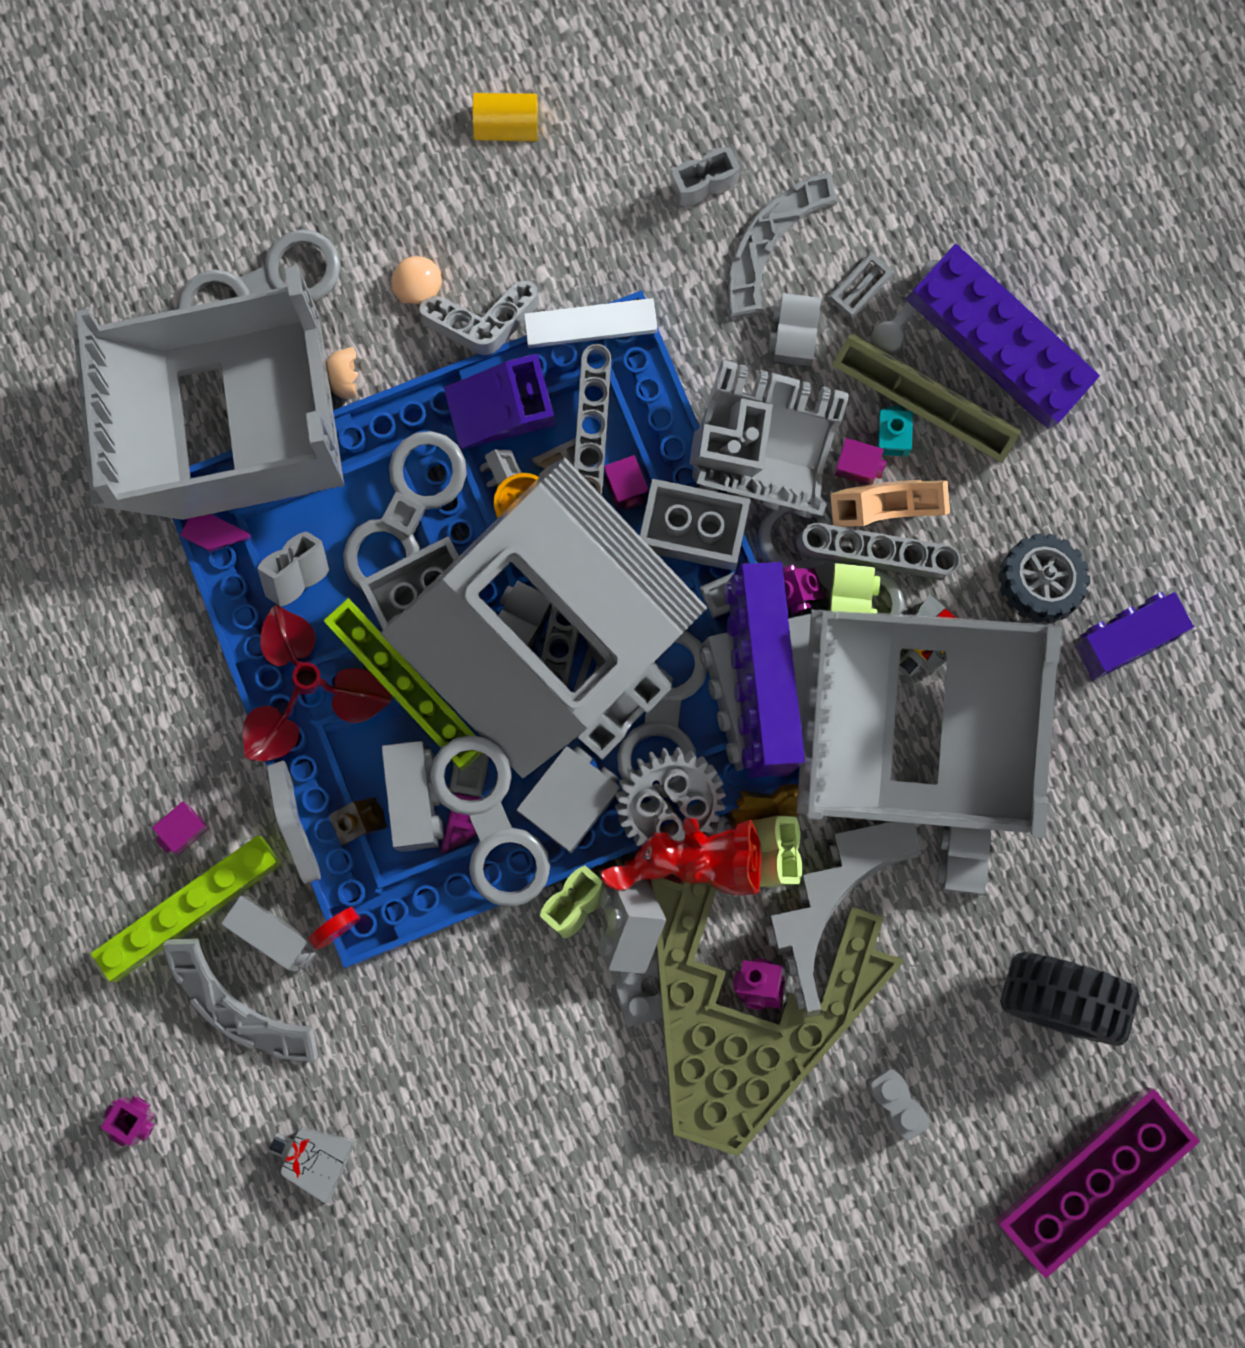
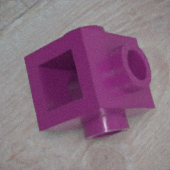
M797 565L783 568L787 610L791 611L792 615L806 612L811 609L810 605L825 599L815 568L798 569Z
M755 958L753 962L743 960L741 971H736L733 988L741 1002L748 1008L763 1010L765 1007L781 1009L788 977L783 966L774 965L773 962L767 959Z
M133 1095L131 1099L129 1097L118 1098L117 1101L113 1100L105 1111L103 1118L106 1120L101 1129L109 1133L108 1138L122 1147L135 1145L140 1140L145 1142L155 1127L152 1120L156 1114L148 1110L151 1105L147 1101L136 1095ZM130 1114L138 1118L133 1127L127 1123V1118Z

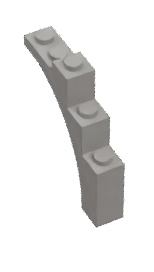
M889 822L835 834L834 845L829 846L832 864H839V867L804 874L802 885L797 886L800 903L802 906L807 905L808 908L771 916V926L766 927L769 946H776L778 955L791 952L792 956L786 957L790 976H797L799 989L794 990L798 1010H805L806 1018L820 1015L821 1011L813 978L814 960L821 935L831 915L841 901L866 878L895 863L919 857L921 846L915 823Z

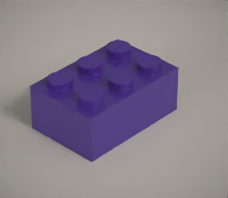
M1163 591L1146 599L1145 603L1139 605V610L1136 611L1134 606L1129 607L1109 620V625L1106 626L1104 621L1099 622L1086 629V632L1080 635L1082 640L1074 647L1093 681L1179 639L1194 628L1176 592L1167 596L1164 595Z

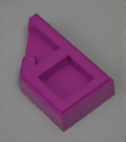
M212 514L189 518L180 534L182 538L209 552L223 549L225 546L241 541H248L251 537L249 533Z
M455 792V796L462 800L474 801L482 799ZM450 811L441 853L448 854L477 836L469 815Z

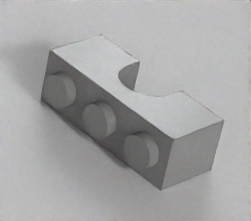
M653 662L578 738L603 759L625 737L627 730L644 711L648 713L670 691L673 678L657 663Z

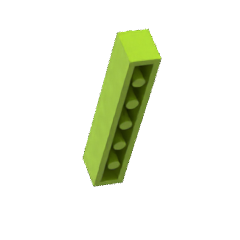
M349 598L323 620L440 748L455 738L469 735L476 736L406 659L380 634L381 632ZM476 750L461 751L453 756L451 760L463 772L483 752Z
M257 835L93 951L91 956L110 982H119L164 950L163 944L166 940L179 939L283 864L266 840Z

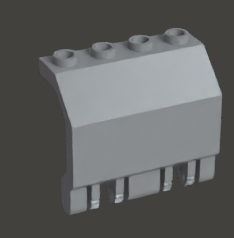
M722 360L709 395L701 426L708 424L727 428L730 407L741 398L773 405L764 469L753 477L694 465L692 477L697 484H700L699 489L719 492L720 489L731 492L733 496L763 500L762 505L776 510H781L782 506L794 508L793 513L807 518H812L813 514L823 516L827 503L821 498L822 474L834 434L843 419L848 402V393L835 389L831 392L830 388L822 387L819 391L814 411L805 409L811 391L810 383L802 381L800 385V380L771 373L768 378V372L760 370L756 376L752 394L744 393L742 391L748 376V366L740 365L737 369V363Z

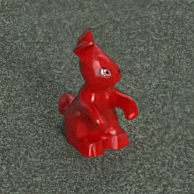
M686 818L683 823L685 834L683 840H674L667 833H653L638 850L636 857L625 862V866H613L601 871L603 882L608 887L617 891H625L637 881L663 879L674 874L687 883L710 884L720 892L729 895H753L760 891L761 842L752 820L738 824L736 829L732 828L707 837L699 830L696 818Z

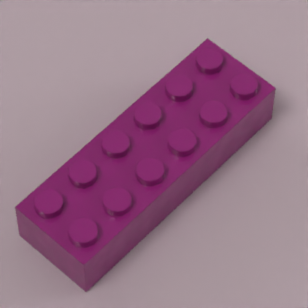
M1145 1087L993 1222L1033 1269L1046 1279L1200 1141L1154 1088Z

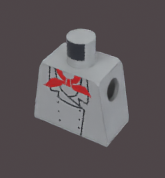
M303 1127L298 1130L294 1140L276 1133L269 1152L286 1159L280 1172L282 1176L321 1202L328 1203L332 1199L356 1140Z

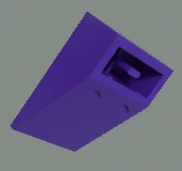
M538 354L503 362L444 387L460 450L555 426L554 414Z

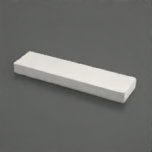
M654 298L524 314L528 348L658 332Z

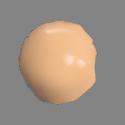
M411 256L402 260L396 266L391 277L392 292L404 304L420 305L423 300L437 296L442 285L441 271L432 260L420 256Z
M353 347L336 351L326 360L330 390L343 399H352L358 396L355 389L356 384L353 383L358 377V372L353 371L354 360L356 359V352Z

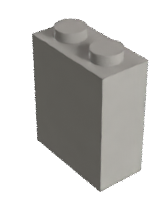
M566 746L521 803L517 811L565 850L572 853L616 797V792H620V787L616 784L619 779L612 772L604 767L599 771L590 764L592 758L579 747H576L573 751Z
M240 895L221 923L287 970L298 972L300 968L306 969L316 955V952L313 951L314 947L305 935L250 898Z

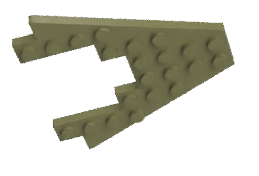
M664 878L651 879V888L666 918L656 945L672 1134L739 1156L898 970L904 959L874 949L884 917L850 907L819 1002L821 1007L820 1015L806 1018L805 1010H798L795 994L788 992L779 1022L775 1024L716 1004L726 971L694 961L717 889L705 883L691 884L683 881L681 885Z

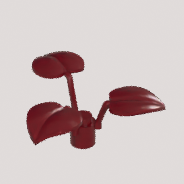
M279 605L273 606L263 623L260 645L264 657L273 666L281 667L291 661L296 667L293 671V686L295 689L282 715L278 709L272 706L257 707L247 715L242 729L244 756L248 760L258 762L281 758L295 747L299 738V728L287 718L300 694H312L318 687H322L329 693L335 694L332 698V709L340 719L349 723H361L371 719L392 701L390 693L371 673L359 668L341 670L336 675L335 688L326 683L325 679H320L319 669L314 664L298 661L297 659L306 658L312 653L316 643L314 629L304 618L285 610Z

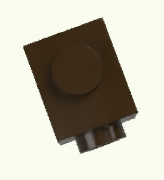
M376 797L354 801L329 815L339 842L342 845L348 844L359 837L379 833L388 828L384 819V811L378 804Z

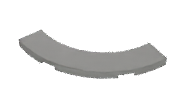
M831 172L813 176L793 185L792 188L777 198H773L749 224L735 251L730 270L728 285L730 319L762 313V274L771 251L783 234L795 223L811 213L837 205Z
M199 938L165 941L163 944L165 956L177 984L180 983L185 992L191 998L189 1002L217 1030L247 1048L253 1049L255 1047L272 1053V1056L276 1058L304 1062L316 1061L318 1053L313 1026H298L278 1022L262 1016L240 1003L220 984L211 971L202 952Z

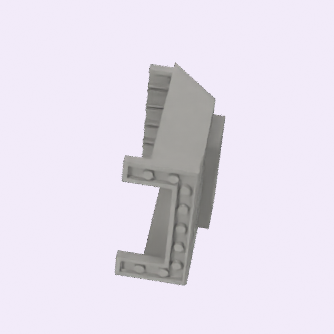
M298 265L285 268L287 287L104 325H98L89 309L76 311L77 325H73L87 476L92 506L183 520L305 495L310 492H317L318 490H329L330 488L342 487L344 485L320 318ZM222 368L235 470L191 479L179 377Z
M566 458L548 465L539 474L540 477L401 614L395 615L387 623L388 626L380 633L481 737L489 739L502 749L509 760L510 766L522 779L587 730L707 609L700 599ZM510 562L530 580L605 659L604 663L573 693L478 596L479 592Z
M811 610L802 733L805 763L800 766L797 814H808L809 819L822 820L823 816L1022 832L1031 833V836L1035 838H1046L1049 804L1047 788L1057 663H1060L1062 628L1058 625L890 613ZM902 648L947 652L937 784L902 782L891 779L900 650Z

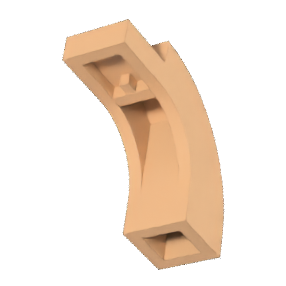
M948 480L885 482L848 488L830 494L833 525L840 527L865 526L875 521L897 517L939 516L950 513Z

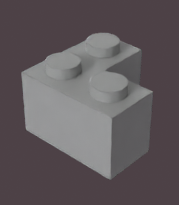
M741 398L730 407L727 428L708 424L702 425L694 432L689 464L750 477L758 474L764 469L773 405Z
M647 879L635 882L625 891H617L606 885L601 890L599 903L605 912L609 924L605 935L601 936L599 940V955L602 956L608 971L645 974L666 922L665 915Z

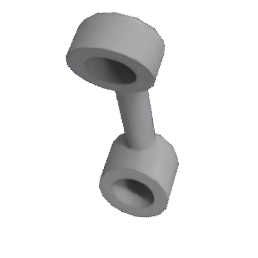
M931 260L923 265L920 281L939 260ZM907 302L892 321L881 322L874 328L871 344L892 356L897 354L904 341L902 329L917 310Z

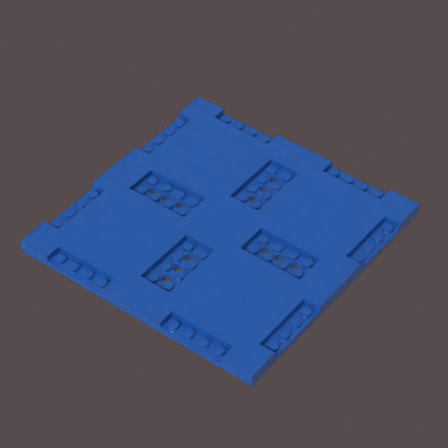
M640 290L610 303L646 298L643 291ZM659 329L657 333L528 348L527 335L504 343L492 354H476L333 410L344 485L342 487L330 488L329 490H318L317 492H310L305 495L212 513V515L249 533L251 537L248 541H241L225 546L223 549L209 552L180 536L188 519L172 518L246 714L248 715L257 707L272 706L278 709L282 715L295 689L293 686V671L296 667L290 661L281 667L273 666L266 660L261 650L260 638L263 623L270 610L277 604L265 597L257 568L262 560L270 554L282 550L292 537L307 531L322 541L329 571L318 583L306 587L296 600L281 606L285 610L308 621L316 635V643L312 653L306 658L297 660L302 663L314 664L319 669L320 679H325L326 683L334 687L337 673L347 668L365 670L366 667L323 620L349 598L380 632L383 631L365 593L351 582L346 573L343 552L347 539L353 531L369 520L382 519L396 492L390 482L389 465L394 450L402 440L418 432L433 431L446 435L459 446L444 387L503 362L538 354L554 414L555 426L461 450L465 458L467 475L462 490L456 496L458 505L452 511H444L441 508L427 509L413 533L419 545V551L449 536L460 556L497 519L494 509V496L498 487H488L486 484L494 478L492 471L481 472L479 469L482 464L487 462L486 454L494 449L511 450L521 473H530L540 477L539 474L544 468L535 466L532 458L576 438L581 359L583 351L592 344L605 346L611 354L604 466L635 455L649 492L652 479L699 488L700 484H697L692 477L694 465L689 463L694 432L700 426ZM595 353L588 356L587 363L590 367L599 369L604 366L605 360L603 356ZM590 386L584 391L586 398L593 402L603 397V392L596 386ZM590 418L582 423L583 430L588 434H596L601 429L596 419ZM422 445L412 450L406 457L403 466V476L408 488L421 496H434L442 492L450 483L453 474L452 462L448 454L440 447L434 445ZM232 450L189 466L191 479L235 470ZM441 466L446 470V475L441 481L434 482L428 478V471L432 467ZM603 477L601 496L640 536L649 492L647 499L643 500L644 504L632 510H626L623 507L616 510ZM719 489V493L728 494L727 491ZM457 525L467 526L470 530L468 538L464 541L454 540L451 536L454 527ZM376 532L366 537L357 553L358 566L365 577H369L406 558V550L401 540L387 532ZM744 533L736 571L658 555L706 607L707 605L700 592L701 586L736 572L742 564L757 563ZM510 562L479 592V596L499 616L504 605L500 604V601L508 586L514 587L516 582L520 581L536 590L538 589ZM707 607L685 631L691 633L702 644L710 636L728 632L727 619L730 616V612L712 619ZM551 610L530 649L540 660L542 658ZM561 613L558 615L557 622L560 625L568 626L571 624ZM580 632L568 686L572 693L588 650L587 640ZM673 642L654 661L673 678L671 688H676L686 683L692 676L695 668V659L690 650L676 642ZM557 643L552 646L550 654L555 658H563L568 654L569 648L563 643ZM592 658L585 681L595 671L597 663L594 658ZM708 671L703 685L695 694L682 700L678 728L689 736L696 749V760L703 756L708 763L707 766L713 765L717 772L716 775H719L723 783L720 787L723 789L726 797L719 800L722 801L725 810L715 811L719 817L729 814L731 810L738 808L735 802L741 798V791L772 794L782 785H799L800 767L788 776L748 778V769L743 768L740 771H736L735 764L730 763L727 756L726 745L729 743L726 732L721 731L718 724L717 713L720 711L717 700L712 699L709 692L708 681L711 678ZM431 686V688H432V689L443 699V701L456 713V715L468 726V728H469L476 736L481 737V736L464 720V718ZM318 687L312 694H300L287 718L299 728V738L295 747L283 757L266 761L265 763L268 766L284 760L289 770L298 817L316 858L321 879L313 881L311 884L325 921L327 922L350 907H353L360 917V920L353 927L334 940L343 968H350L407 945L419 938L501 906L493 904L482 897L472 883L469 866L472 852L480 842L478 835L448 854L441 853L444 839H438V848L399 852L393 848L382 746L423 741L435 756L441 748L392 695L391 703L371 719L361 723H349L340 719L332 709V698L335 694L329 693L322 687ZM646 711L633 722L627 730L625 737L633 729L645 724ZM578 736L566 745L573 751L576 747H579L592 758L590 764L597 770L601 771L604 767L612 772L619 779L616 784L620 787V791H625L620 785V780L623 779L618 771L617 760L621 743L625 737L603 759L584 744ZM648 737L634 748L631 756V767L635 771L640 769L637 763L638 759L645 763L650 762V752L656 758H660L663 748H666L669 756H673L674 751L679 746L666 737ZM565 747L523 779L510 766L512 776L509 791L501 801L511 827L526 830L538 838L547 850L550 871L547 883L543 889L567 880L575 870L582 866L593 870L635 853L643 845L637 846L634 836L629 838L624 830L625 827L621 826L618 819L621 815H618L615 805L621 803L617 797L613 799L572 853H569L518 813V807ZM489 758L482 798L492 791L497 781V767L491 758ZM451 759L446 765L444 772L445 785L448 789L454 765ZM655 780V781H653L652 784H660V783H659V781ZM376 797L378 804L384 811V819L388 828L379 833L359 837L348 844H340L329 815L354 801ZM644 797L641 803H647L652 799ZM670 797L664 798V800H667L672 805L680 819L684 821L687 817L680 811L677 803L673 802ZM700 799L690 801L687 806L696 805ZM440 802V806H435V814L442 819L445 836L451 810ZM672 819L663 821L660 826L669 825ZM507 842L499 844L491 849L485 858L483 866L484 876L489 884L499 891H519L529 885L535 876V857L528 848L519 843Z

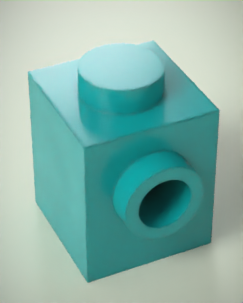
M888 406L885 410H880L877 417L876 447L883 449L882 456L909 457L912 451L913 412L905 411V408L901 406Z

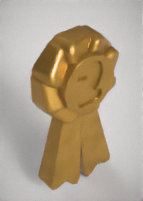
M782 785L772 794L741 791V798L735 802L738 808L730 811L733 817L731 820L732 825L737 826L740 823L749 820L753 821L772 814L774 817L789 816L797 818L800 815L797 814L799 785Z

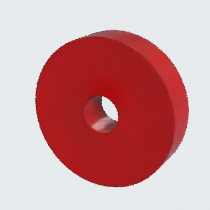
M353 907L347 908L317 928L307 939L314 949L318 950L348 931L360 920V917Z

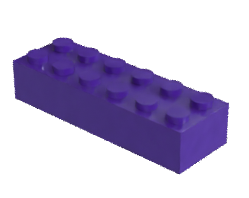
M956 243L940 258L905 298L910 305L1047 429L1059 424L1100 377L1090 365Z
M782 562L742 564L727 581V584L724 585L723 590L725 604H729L730 607L727 631L728 635L733 637L734 649L731 650V666L737 670L738 682H735L734 695L736 702H740L741 715L738 717V730L740 735H744L745 748L742 749L741 754L742 765L744 769H748V778L788 776L805 763Z

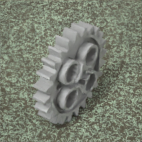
M663 748L660 758H656L650 752V762L645 763L638 759L637 763L640 769L637 771L630 768L627 769L631 779L620 780V785L625 791L616 792V797L621 803L615 805L618 815H621L618 818L621 826L625 827L624 830L629 838L634 836L637 846L643 844L653 833H667L674 840L678 841L683 840L685 836L683 830L684 821L676 814L672 805L667 800H664L660 790L652 784L655 780L659 781L671 800L677 803L680 811L687 818L697 819L701 832L705 831L712 834L713 830L710 822L721 821L715 811L725 810V806L719 800L726 797L723 789L720 787L723 783L719 775H716L717 772L713 765L707 766L708 763L703 756L696 760L694 752L690 750L683 757L680 748H676L673 756H669L666 748ZM673 776H681L678 781L668 783ZM654 796L651 801L641 803L644 797ZM700 799L696 805L687 806L690 801ZM672 819L669 825L660 826L663 821Z

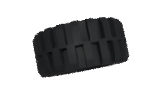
M1019 952L1011 960L1000 1004L1004 1012L1027 1022L1074 1037L1120 1046L1129 1039L1140 994L1134 984L1126 982L1122 978L1112 976V974L1056 957Z

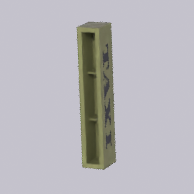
M854 333L847 337L832 364L835 368L1001 463L1004 462L1022 431Z

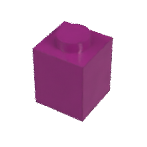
M846 438L834 476L865 485L873 484L875 478L881 479L884 472L886 460L881 459L883 449Z
M635 455L604 466L603 477L616 510L623 507L626 510H632L644 504L643 500L647 499L649 490Z
M184 801L152 827L158 834L154 838L157 844L167 854L172 850L173 853L178 855L183 853L210 829L191 806Z

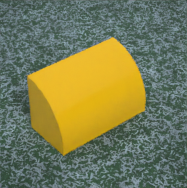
M473 93L474 140L537 141V94Z

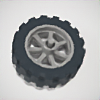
M1042 533L1033 534L1029 539L1025 537L1020 540L1002 561L1000 566L1002 570L998 574V582L1002 583L1000 592L1002 596H1006L1008 599L1006 602L1008 606L1019 611L1018 615L1022 618H1032V622L1035 623L1047 621V624L1055 623L1058 619L1063 620L1078 608L1089 591L1087 590L1091 580L1090 575H1087L1089 567L1086 561H1082L1081 552L1077 548L1074 550L1069 546L1071 543L1063 538L1061 541L1056 539L1057 536L1053 534H1048L1047 536H1042ZM1038 559L1048 561L1047 565L1042 567ZM1029 561L1035 572L1023 569L1024 564ZM1025 578L1032 579L1030 587L1026 584ZM1064 579L1065 589L1054 580ZM1049 588L1060 595V597L1050 598ZM1035 590L1036 592H1042V596L1036 594L1033 591Z

